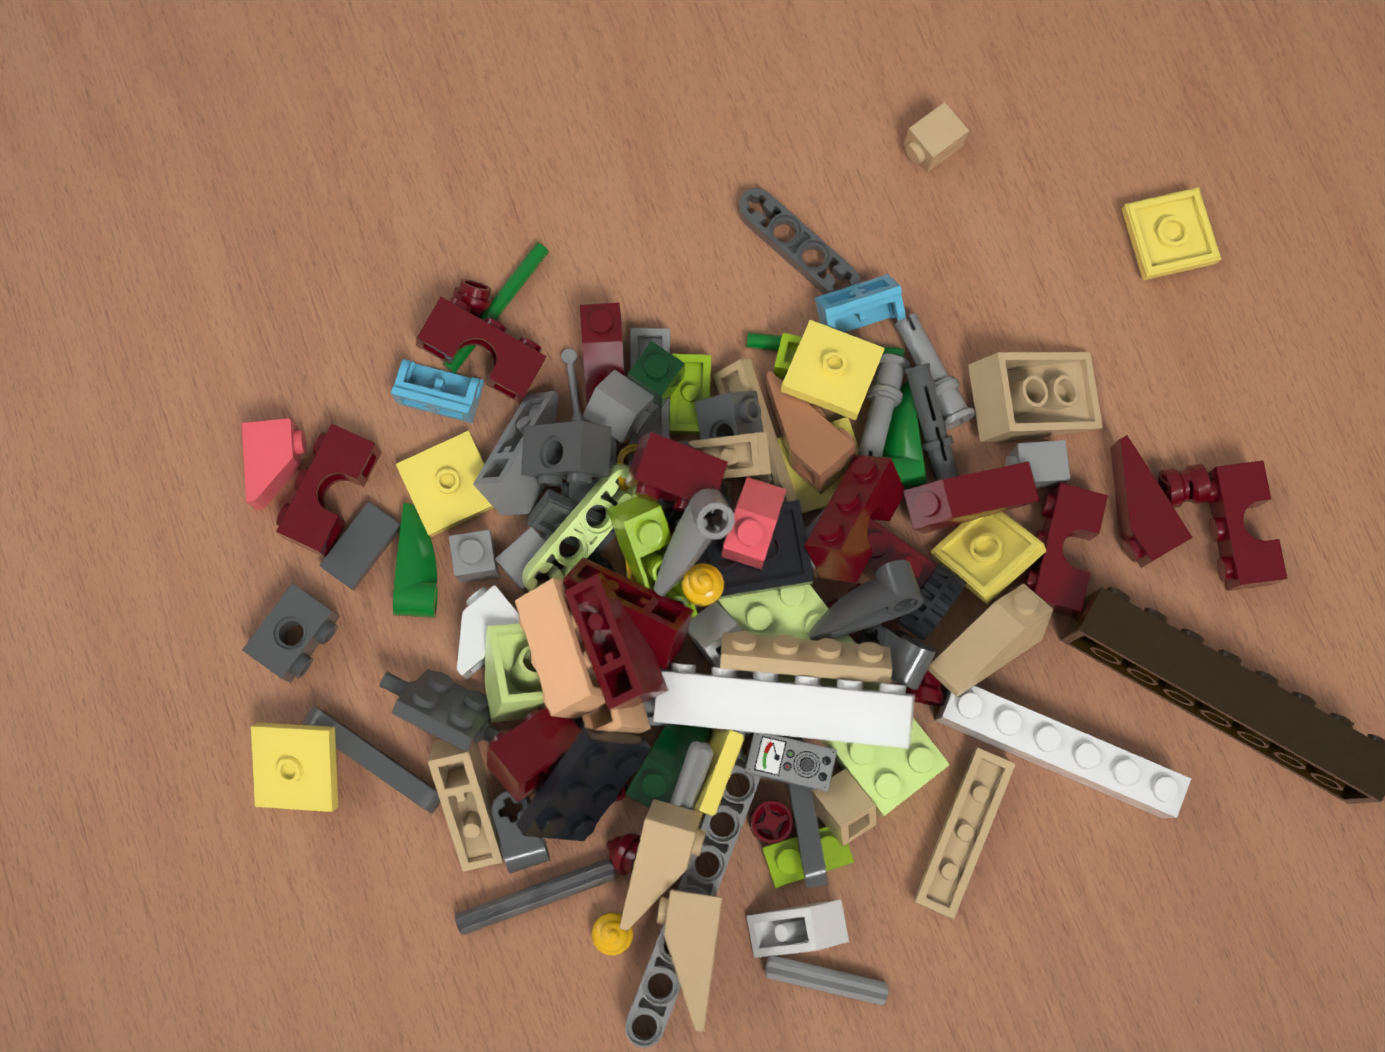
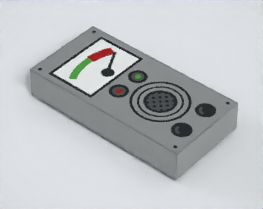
M754 732L745 773L828 793L837 750L772 734Z

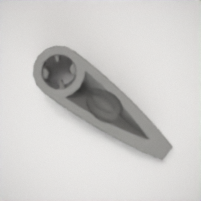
M711 488L702 489L691 498L670 540L657 575L654 591L660 596L667 594L694 566L712 539H720L728 535L733 529L735 523L734 514L723 494L718 490ZM714 509H718L719 512L715 516L710 514V518H705L707 512L711 510L713 513Z

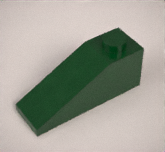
M667 723L625 793L626 796L650 809L653 799L669 803L690 744L694 741L704 743L712 728Z

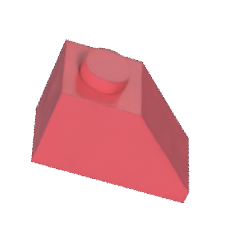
M291 418L242 423L246 502L255 510L264 509L301 467V454L306 453V437L304 431L299 430Z
M749 477L746 478L734 512L735 523L733 529L726 537L721 557L762 569L787 489Z

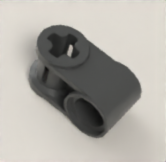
M881 624L863 629L858 644L872 642L880 646L890 647L892 661L891 679L916 690L919 689L936 654V650L915 639L907 632L901 630L892 632Z
M505 791L495 799L492 806V816L498 831L502 855L506 867L511 874L550 861V856L545 838L523 836L516 825L531 803L529 797L526 796L519 802H516L510 793ZM511 797L514 803L521 802L523 805V809L517 813V820H513L510 814L503 815L501 809L507 805L506 798Z

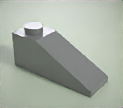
M555 391L526 394L473 483L475 488L501 516L530 514L539 501V496L545 486L537 484L538 478L521 475L524 426L555 423L559 399Z

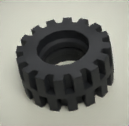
M939 563L920 589L924 598L922 605L915 611L900 616L897 622L924 641L950 609L966 585V581Z

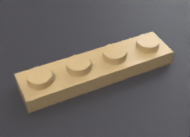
M740 359L713 374L719 395L728 392L757 391L761 407L763 431L767 432L771 474L746 476V478L749 477L787 489L783 502L795 501L797 498L751 359Z
M748 631L723 632L721 669L887 684L891 682L892 661L890 647L880 646L876 643H841L829 638L807 640L797 639L791 635L763 636L754 635Z
M978 747L974 748L914 897V903L950 919L955 918L1016 765L1015 763Z

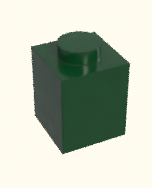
M651 341L628 372V379L654 395L652 402L662 408L685 377V363Z

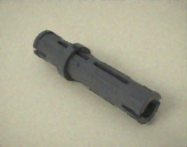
M926 363L905 369L904 371L907 375L925 441L921 443L922 449L928 452L935 481L960 475H958L951 449V444L954 443L953 437L947 434L929 368L930 364Z

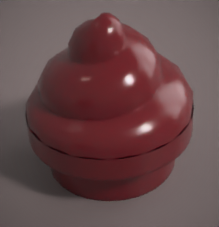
M463 279L459 287L454 288L453 298L467 304L472 309L470 313L475 316H480L485 310L489 309L493 300L490 297L491 288L476 281Z
M628 833L622 837L617 836L613 840L607 841L606 846L609 850V858L615 871L622 875L628 873L632 875L641 836Z

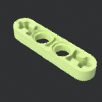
M617 464L609 468V476L601 477L526 564L522 573V581L529 592L543 584H537L538 581L534 577L538 571L544 574L547 573L550 579L564 580L568 572L583 557L587 559L613 529L607 509L612 508L613 505L601 496L604 492L618 502L617 505L637 497L634 494L635 488L630 487L626 492L622 489L618 490L619 486L615 482L620 476L624 479L627 478L630 469L628 465ZM603 505L606 510L604 521L599 525L590 526L586 520L588 510L592 506ZM570 536L577 537L579 540L577 553L570 557L561 556L559 545L562 540ZM551 554L560 564L564 565L561 570L555 565L553 566L548 560Z

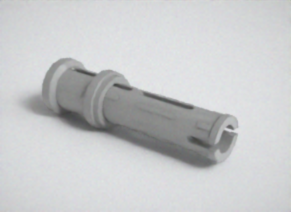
M917 313L910 314L909 321L905 317V319L899 320L895 324V328L899 331L917 366L926 363L930 364L929 368L939 399L946 430H951L969 421L976 413L973 408L967 407L958 390L960 386L958 379L948 375L919 320V316Z
M894 354L882 355L877 367L874 384L870 385L867 392L868 400L871 401L858 455L882 457L893 408L897 407L903 398L900 388L903 375L905 374L904 370L910 368V362L903 357Z

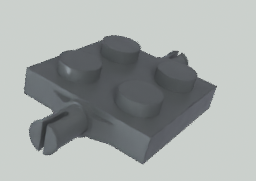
M427 669L417 680L407 682L387 671L380 682V688H384L399 696L392 714L466 752L476 742L485 740L490 743L492 738L502 731L491 725L487 696L480 691L469 690L453 682L452 678L445 673Z

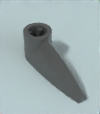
M895 560L882 565L877 569L873 579L847 593L823 614L809 631L810 640L833 639L895 619L918 609L924 602V598L911 564L906 560Z

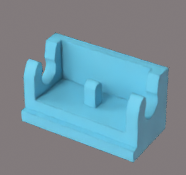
M889 274L814 298L820 323L844 333L888 318H896L897 321L905 319L901 285Z
M403 359L395 384L392 387L391 395L399 405L473 423L484 387V380L426 367Z

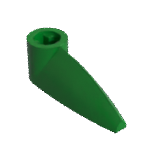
M905 382L900 388V392L903 394L902 402L893 408L883 449V457L892 458L905 490L927 484L917 413L909 382Z
M403 503L393 591V615L435 618L438 604V580L433 544L415 506L410 503Z

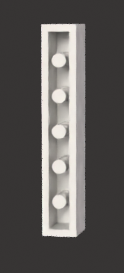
M671 663L670 670H661L669 691L656 697L653 722L909 748L911 746L915 694H906L905 685L880 683V691L863 689V681L838 679L836 687L820 685L821 677L795 675V682L778 681L779 674L753 671V678L737 677V670L721 669L720 667H712L711 674L695 673L696 665Z
M976 686L971 687L958 697L947 689L944 705L940 706L935 719L936 722L1162 819L1177 818L1191 778Z

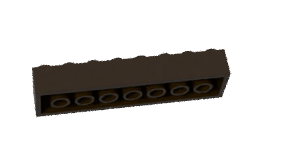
M1101 587L1086 596L1082 612L1073 616L1060 639L1065 644L1347 804L1382 802L1385 796V739L1373 734H1367L1366 736L1353 729L1354 723L1340 714L1330 713L1328 715L1315 707L1317 702L1311 697L1293 691L1292 694L1278 686L1279 681L1272 675L1256 670L1255 673L1240 665L1242 660L1238 656L1226 650L1219 649L1215 651L1203 644L1205 640L1199 634L1182 628L1180 631L1166 623L1168 619L1162 613L1151 608H1144L1142 610L1129 602L1131 598L1119 589L1113 587L1105 589Z

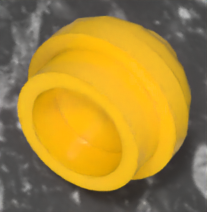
M696 564L682 578L684 596L688 601L698 606H708L715 603L721 597L724 590L722 574L716 567L710 564Z
M615 912L606 913L600 916L592 927V942L596 949L605 955H619L625 952L632 943L633 927L631 926L628 931L619 929L622 914Z

